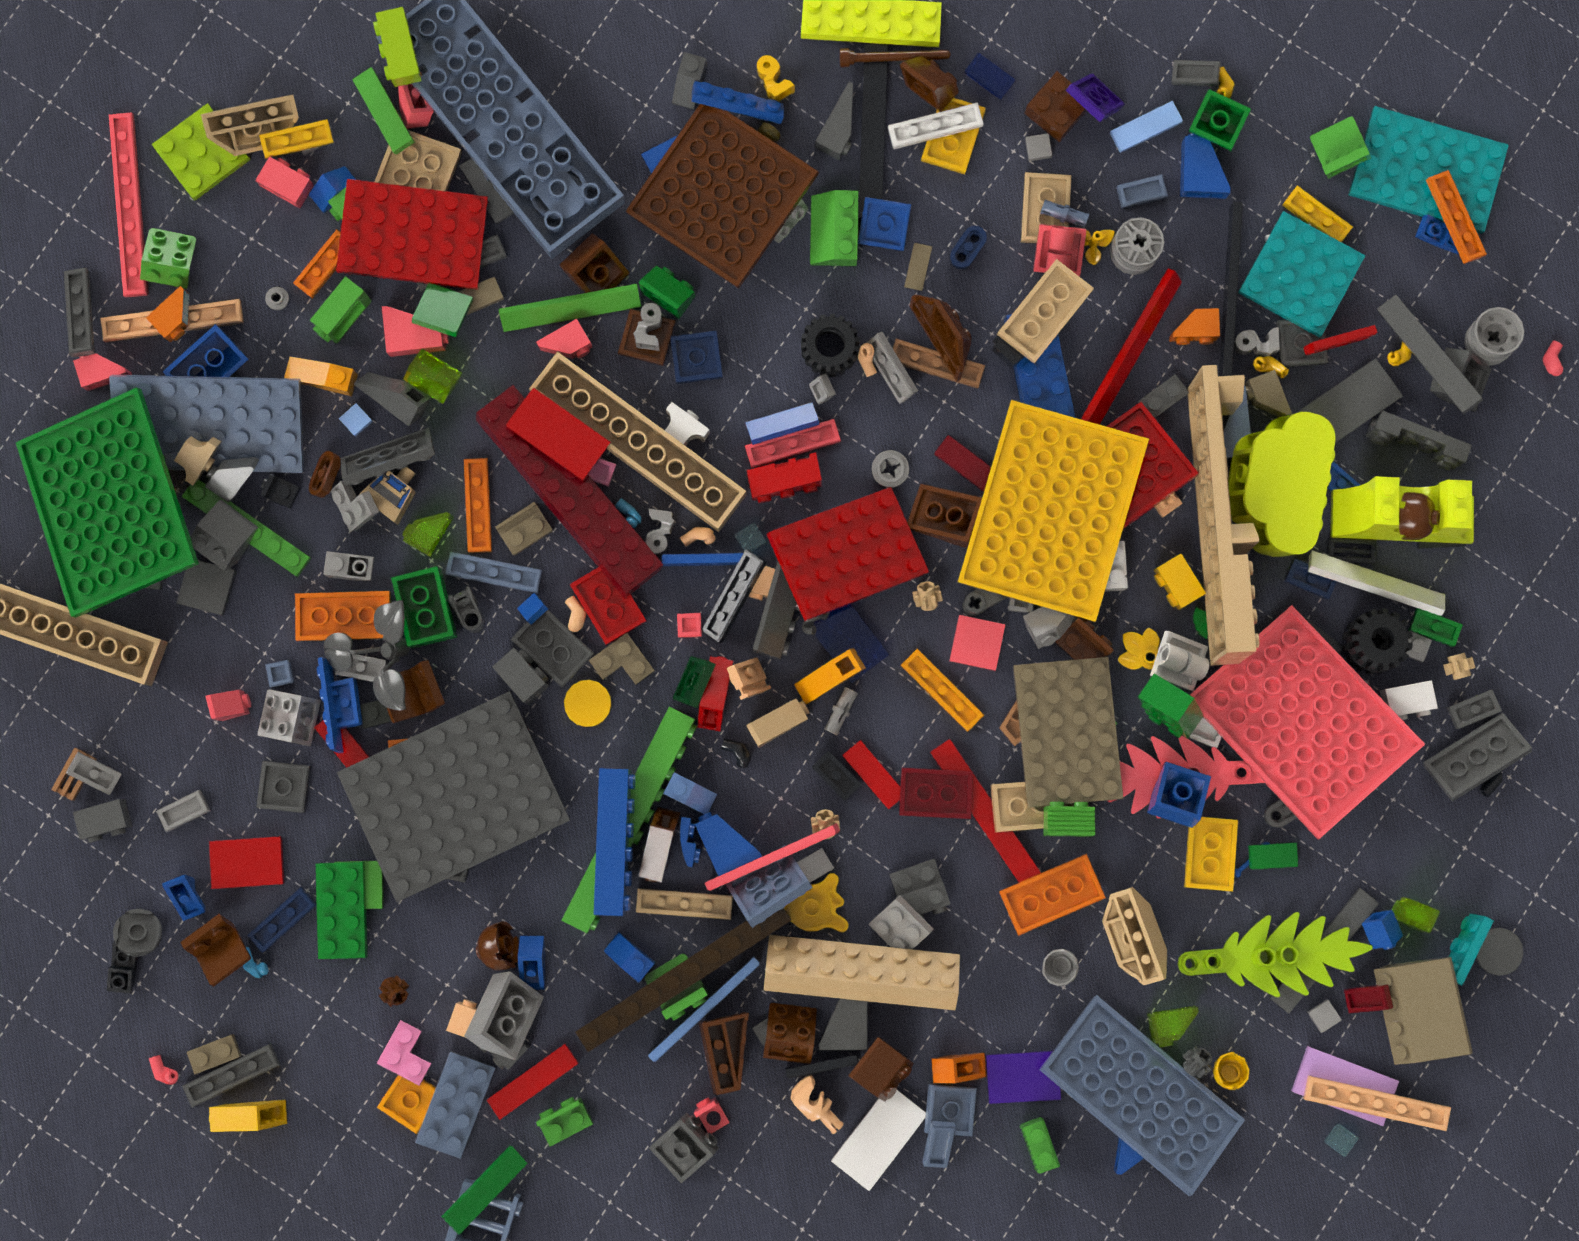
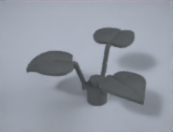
M403 600L383 604L374 613L375 629L379 634L383 635V640L386 641L381 647L352 650L351 637L341 632L329 635L324 642V653L327 661L333 669L339 672L347 671L351 668L353 664L352 654L381 651L383 657L390 659L391 661L381 669L382 676H377L374 679L373 689L377 700L385 707L393 710L406 709L404 679L398 671L389 669L400 661L399 657H404L409 652L406 640L402 638L405 619Z

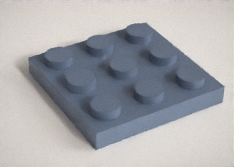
M792 855L726 884L752 928L813 888Z

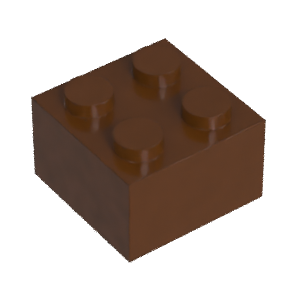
M1056 71L1029 102L1024 114L1060 143L1087 110L1066 91L1072 83Z

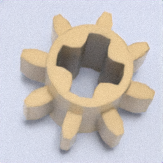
M922 582L917 586V591L912 592L916 607L921 606V609L924 611L936 609L938 602L943 601L939 585L935 586L932 582Z
M1465 653L1447 657L1449 663L1443 665L1446 676L1452 674L1454 680L1471 676L1470 669L1476 668L1473 657L1466 658Z
M826 809L818 811L816 817H811L812 833H816L836 823L840 829L839 815H834L832 811Z

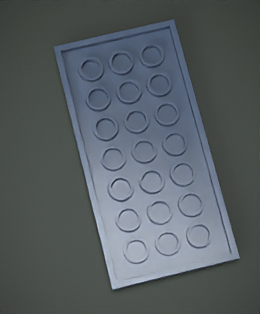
M154 375L109 376L111 399L136 387L142 389L168 470H185L174 459L185 441L192 436L202 442L209 441L212 437L221 441L212 457L215 460L213 465L216 467L219 466L222 460L256 457L259 461L253 472L303 473L301 379Z
M1097 995L1092 998L1039 1069L1188 1196L1194 1194L1245 1121L1244 1118L1194 1076L1189 1075L1181 1065Z

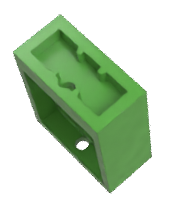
M345 276L310 319L315 325L313 330L326 342L329 343L332 340L337 344L372 300L364 290Z

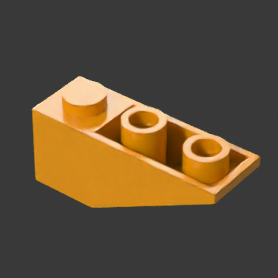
M852 648L801 679L794 686L804 703L808 704L863 671L866 667L855 649Z

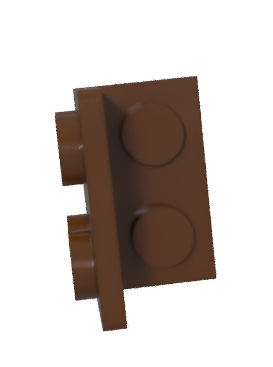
M1076 619L1062 637L1055 641L1073 660L1106 657L1114 651L1110 647L1112 645L1110 640L1104 635L1099 637L1093 631L1095 627L1087 619Z
M429 660L419 662L411 669L399 672L405 683L406 709L393 710L387 708L392 723H397L433 712L445 704Z
M221 914L216 915L180 942L184 950L197 958L209 984L213 987L251 960V956L236 927Z
M770 1003L763 1058L811 1064L817 1009Z

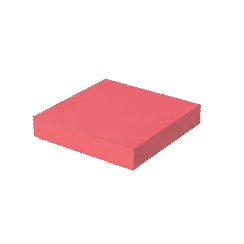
M959 615L949 661L996 671L1005 624Z

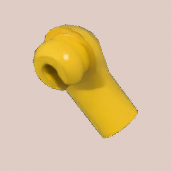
M1221 67L1220 85L1216 93L1230 99L1235 84L1226 69Z
M1402 341L1400 349L1394 352L1391 351L1388 354V362L1392 366H1399L1410 360L1412 352Z

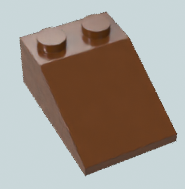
M920 484L907 522L910 530L968 548L982 498Z

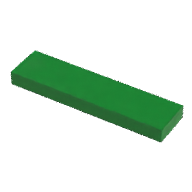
M509 1146L441 1217L460 1235L528 1163L513 1146Z

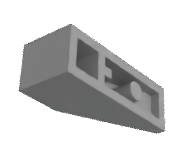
M1044 607L1023 616L1026 629L1038 649L1050 646L1060 639L1077 619L1075 616Z

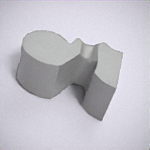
M647 303L641 309L642 321L638 322L637 328L633 333L636 347L660 351L656 336L648 335L647 333L661 327V310L657 304Z
M1276 327L1270 330L1265 336L1266 342L1263 343L1254 330L1243 331L1234 340V350L1240 355H1247L1251 351L1255 355L1261 356L1277 354L1280 350L1279 328Z
M649 509L650 517L653 521L661 522V528L647 534L646 544L654 554H663L668 548V541L665 536L671 535L672 528L675 525L673 513Z

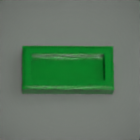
M1297 843L1248 845L1250 869L1298 867Z

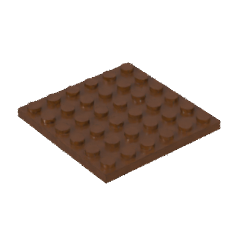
M700 104L625 212L739 289L819 175V172L728 111Z

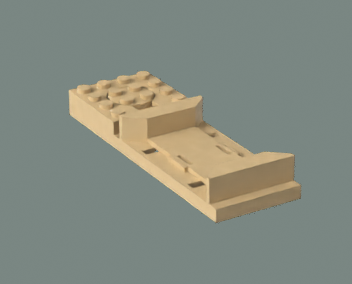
M1217 365L1202 366L1187 388L1189 392L1188 407L1193 466L1199 473L1195 478L1203 584L1206 593L1204 596L1210 666L1239 664L1255 653L1260 643L1259 634L1255 633L1254 624L1257 623V611L1252 606V599H1255V587L1250 583V575H1253V563L1248 560L1247 554L1259 542V536L1254 523H1231L1228 467L1222 415H1233L1243 402L1245 377L1244 375L1218 377Z

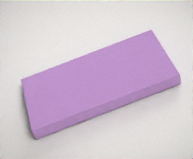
M1307 1046L1291 1091L1304 1096L1308 1075L1390 1094H1395L1399 1081ZM1331 1106L1384 1126L1386 1120L1384 1117Z

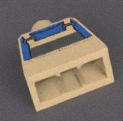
M408 467L401 469L396 476L387 471L386 474L377 477L361 493L369 491L378 510L398 525L416 493L415 490L407 485L416 473Z

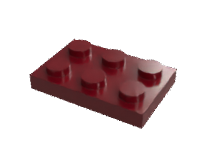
M901 768L899 815L971 819L973 771Z

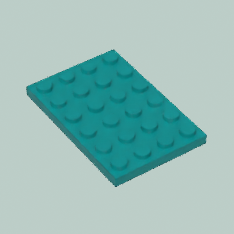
M1374 106L1364 138L1372 158L1356 166L1348 195L1421 217L1430 215L1445 223L1426 179L1449 170L1477 233L1483 234L1509 145Z

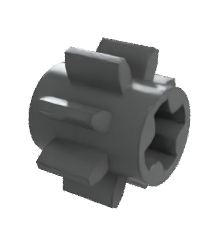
M1195 1046L1183 1055L1186 1059L1183 1067L1191 1076L1201 1078L1213 1069L1209 1065L1212 1062V1056L1204 1048L1198 1049Z

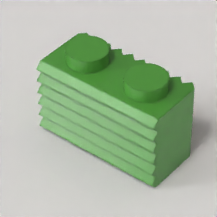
M1050 802V806L1043 807L1044 836H1095V807H1088V802H1074V807L1064 806V802Z
M1039 1117L1022 1123L1020 1125L1021 1132L1025 1138L1024 1141L1030 1152L1029 1155L1036 1172L1041 1174L1060 1167L1044 1119Z

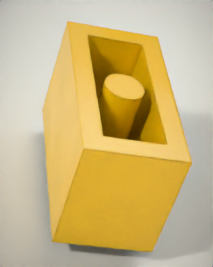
M1182 554L1177 555L1154 570L1156 573L1154 579L1160 587L1164 586L1168 593L1166 598L1173 608L1176 606L1179 610L1206 594Z

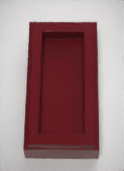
M1388 984L1344 989L1348 1013L1381 1011L1393 1008Z

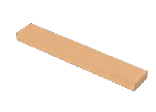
M234 299L189 306L188 327L184 331L212 328L215 324L220 327L244 323L241 300ZM152 311L101 318L104 342L161 334L146 319Z
M1309 1075L1303 1097L1304 1100L1443 1131H1447L1451 1111L1449 1106Z

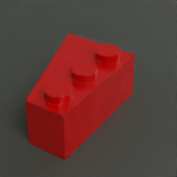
M816 452L809 454V458L799 460L792 458L788 459V462L773 463L747 470L752 500H758V503L769 502L772 500L771 497L779 495L781 498L795 496L794 492L804 491V494L818 491L817 487H821L822 484Z

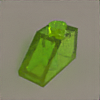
M444 512L414 520L412 525L408 524L402 534L404 536L402 541L431 557L454 517L450 513Z
M1404 897L1397 900L1392 908L1398 922L1416 931L1426 933L1431 932L1440 913L1437 909Z
M1188 1006L1147 1013L1152 1042L1155 1044L1159 1043V1047L1173 1045V1041L1179 1040L1198 1014V1007Z

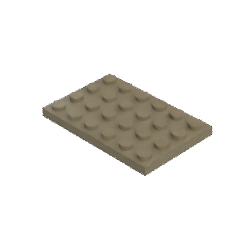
M1108 657L1014 665L1013 672L1027 808L1050 806V802L1073 804L1074 802L1123 799Z

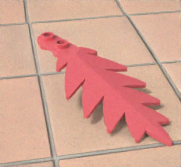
M1182 735L1178 739L1187 762L1173 748L1154 736L1151 737V741L1160 764L1149 754L1131 744H1127L1126 747L1134 768L1120 761L1123 797L1135 790L1131 808L1132 814L1140 811L1150 803L1152 791L1165 762L1211 776L1206 799L1215 788V800L1219 801L1229 785L1265 783L1244 760L1227 761L1217 748L1212 747L1213 760L1203 749ZM1239 768H1244L1246 770V775L1244 777H1239L1237 775V770Z

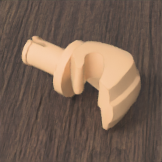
M812 1074L807 1075L792 1089L791 1100L807 1119L811 1121L820 1119L831 1133L835 1134L837 1132L836 1128L840 1130L844 1123L830 1110L832 1101L829 1098L824 1099L823 1091L820 1092L817 1100L812 1101L809 1099L815 1086V1080Z

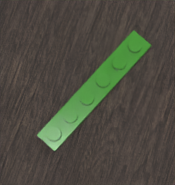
M198 480L194 485L190 484L182 495L183 498L206 514L219 500H223L258 527L249 544L296 577L300 575L311 560V557L232 502L228 503L206 488V484Z

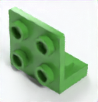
M1352 116L1310 136V140L1328 179L1372 158Z

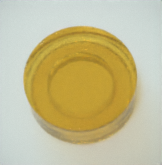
M762 123L757 130L775 143L781 138L779 131L769 123Z

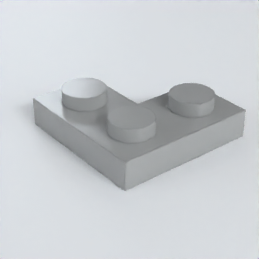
M340 481L331 490L332 498L337 504L343 521L350 532L361 528L379 512L369 491L356 496L351 484L345 486L344 481Z

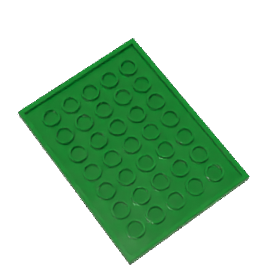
M136 387L16 442L71 617H79L199 564L142 389Z

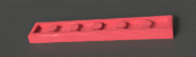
M837 823L721 876L715 877L705 882L707 890L711 891L839 833V826Z

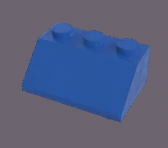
M215 324L170 364L163 373L166 376L230 377L249 359L224 331Z

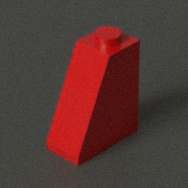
M710 656L709 661L716 665L700 701L697 727L720 732L730 685L727 668L733 665V661L721 656Z

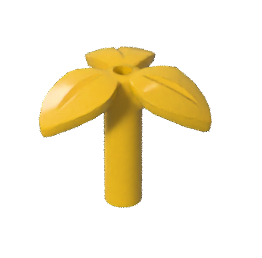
M1086 230L1084 246L1089 245V248L1085 252V258L1090 264L1096 265L1101 260L1102 254L1097 246L1107 247L1113 240L1115 234L1113 230L1095 231L1092 237L1090 232Z

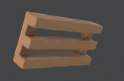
M78 748L73 749L51 789L71 801H75L84 782L78 780L72 792L69 793L68 790L75 779L69 776L63 789L61 788L68 775L66 771L77 752H80L97 761L95 757Z

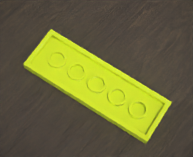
M803 0L801 39L939 47L942 2L910 0Z

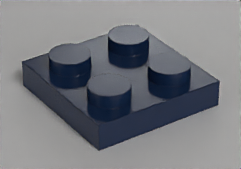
M717 331L670 337L676 384L723 378Z

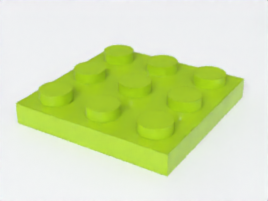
M208 103L151 144L194 201L250 161L247 154L234 156L206 137L201 114L213 111Z

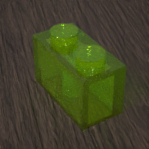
M421 349L410 363L403 380L444 404L455 389L462 372Z

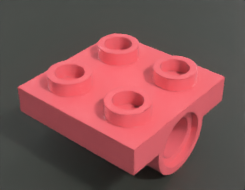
M1039 224L1033 271L1046 273L1057 259L1080 276L1086 229Z

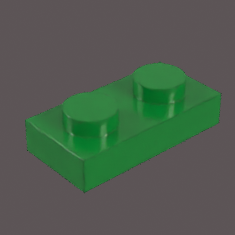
M1416 608L1408 631L1450 647H1455L1463 624Z

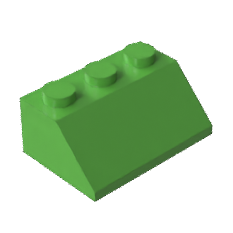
M834 190L811 196L810 265L857 266L858 191Z

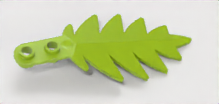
M1298 912L1285 919L1266 941L1271 922V916L1267 915L1257 922L1239 943V933L1234 932L1226 941L1223 949L1184 952L1178 958V968L1181 973L1187 976L1226 972L1228 977L1241 987L1245 985L1242 974L1248 981L1274 997H1280V993L1271 977L1272 974L1286 986L1307 996L1309 992L1298 970L1320 984L1333 987L1334 984L1324 964L1339 970L1354 972L1355 969L1350 958L1362 955L1372 950L1373 947L1365 943L1347 941L1349 927L1339 929L1321 940L1326 920L1325 916H1320L1311 922L1294 939L1300 915ZM1210 957L1215 960L1213 966H1210L1208 963ZM1188 959L1192 962L1190 968L1186 966V960Z

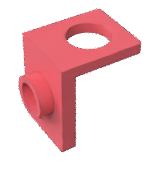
M707 1097L696 1104L698 1108L695 1109L694 1115L700 1118L708 1133L712 1134L729 1124V1120L716 1097L712 1100ZM716 1111L720 1114L721 1120L717 1125H710L707 1122L706 1117L709 1112Z

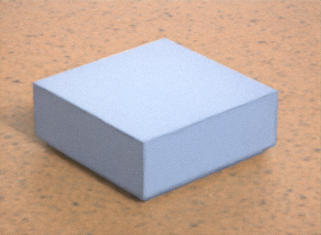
M357 403L339 418L355 437L373 422Z

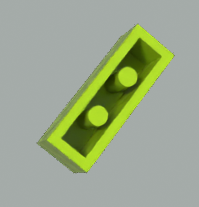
M399 7L375 13L377 21L373 22L376 36L381 35L382 44H378L381 57L387 60L388 66H384L387 81L391 80L394 87L422 81L404 8Z

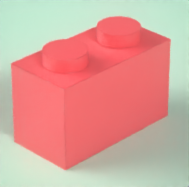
M269 156L255 181L260 187L300 209L314 186L309 179L310 175L301 169H298L297 172L289 168L290 164L279 157L275 160Z

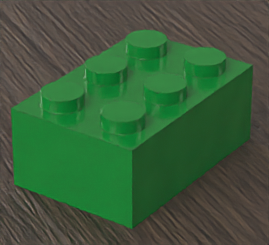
M438 566L391 578L396 601L403 600L404 634L407 647L413 649L457 638L442 570Z
M1155 673L1138 696L1142 703L1141 707L1145 709V713L1149 716L1148 718L1159 726L1163 723L1169 728L1168 731L1178 738L1182 735L1188 739L1203 718V713L1194 697Z

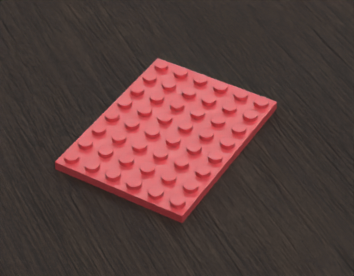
M1291 605L1259 633L1260 643L1255 653L1239 664L1223 665L1194 690L1190 696L1195 698L1207 722L1319 840L1419 751L1425 743Z

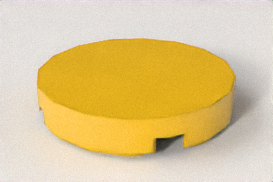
M592 680L579 681L572 685L566 693L564 699L565 712L569 719L577 725L584 727L596 726L602 723L609 715L612 706L611 696L607 689L599 682Z

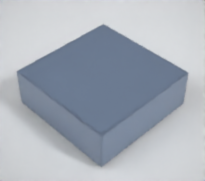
M290 660L265 664L270 688L295 683Z

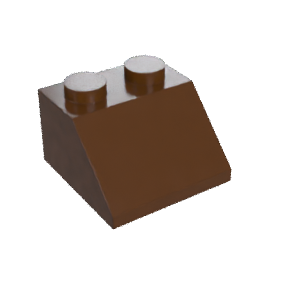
M923 56L904 61L900 65L906 87L939 112L959 93L957 79L951 73L947 72L945 74L941 71L939 65L932 59L928 61Z
M593 233L559 264L568 277L584 293L615 288L629 274V271L607 244Z
M877 1037L849 1074V1077L877 1098L886 1102L887 1099L894 1096L899 1083L910 1075L911 1067L914 1063L895 1047Z

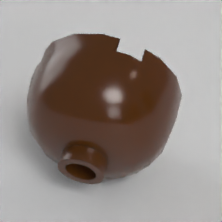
M1405 492L1401 501L1406 503L1404 509L1400 508L1399 532L1400 535H1404L1402 540H1420L1429 536L1434 529V525H1439L1440 511L1435 510L1434 502L1424 494Z
M505 921L486 927L480 933L477 941V957L488 968L501 971L515 968V963L518 962L519 940L517 936L512 937L510 930L514 929Z

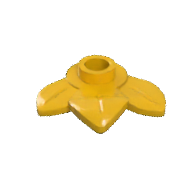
M1147 628L1143 635L1135 632L1124 633L1123 643L1127 651L1118 657V662L1131 670L1141 667L1151 670L1159 650L1160 639L1158 634L1151 628ZM1152 653L1155 659L1148 661L1146 655Z

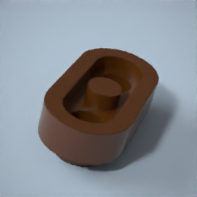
M326 451L320 456L309 483V492L312 495L323 498L331 492L333 482L341 467L339 455Z

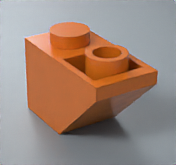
M1219 308L1195 309L1171 334L1169 342H1176V345H1188L1190 341H1199L1201 345L1213 344V341L1220 337Z

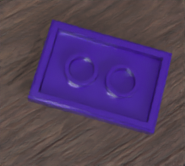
M1089 74L1070 84L1066 89L1099 122L1117 113L1125 105L1094 74Z
M1053 1051L986 1055L989 1104L1061 1100L1060 1087L1039 1070Z

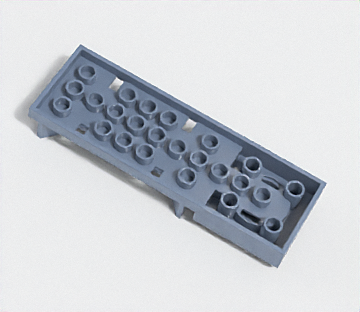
M424 0L406 14L418 67L422 66L426 71L421 76L422 81L411 84L483 171L485 179L491 181L494 189L551 259L625 203L622 192L466 0ZM477 24L482 31L469 39L465 33ZM381 35L377 36L378 43L382 44ZM529 88L533 95L521 103L517 96ZM474 131L478 137L468 144L463 137Z

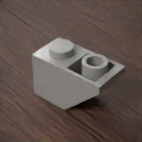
M327 551L323 575L336 579L371 581L374 557Z

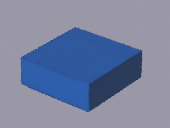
M535 593L517 608L531 625L548 610Z

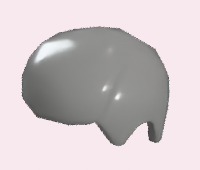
M1065 949L1053 950L1044 958L1042 966L1043 976L1053 985H1068L1074 981L1078 974V959L1072 952Z

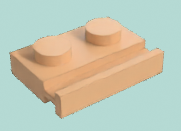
M758 657L727 668L731 683L742 694L740 696L741 700L771 689L770 685H766L765 679L767 677Z

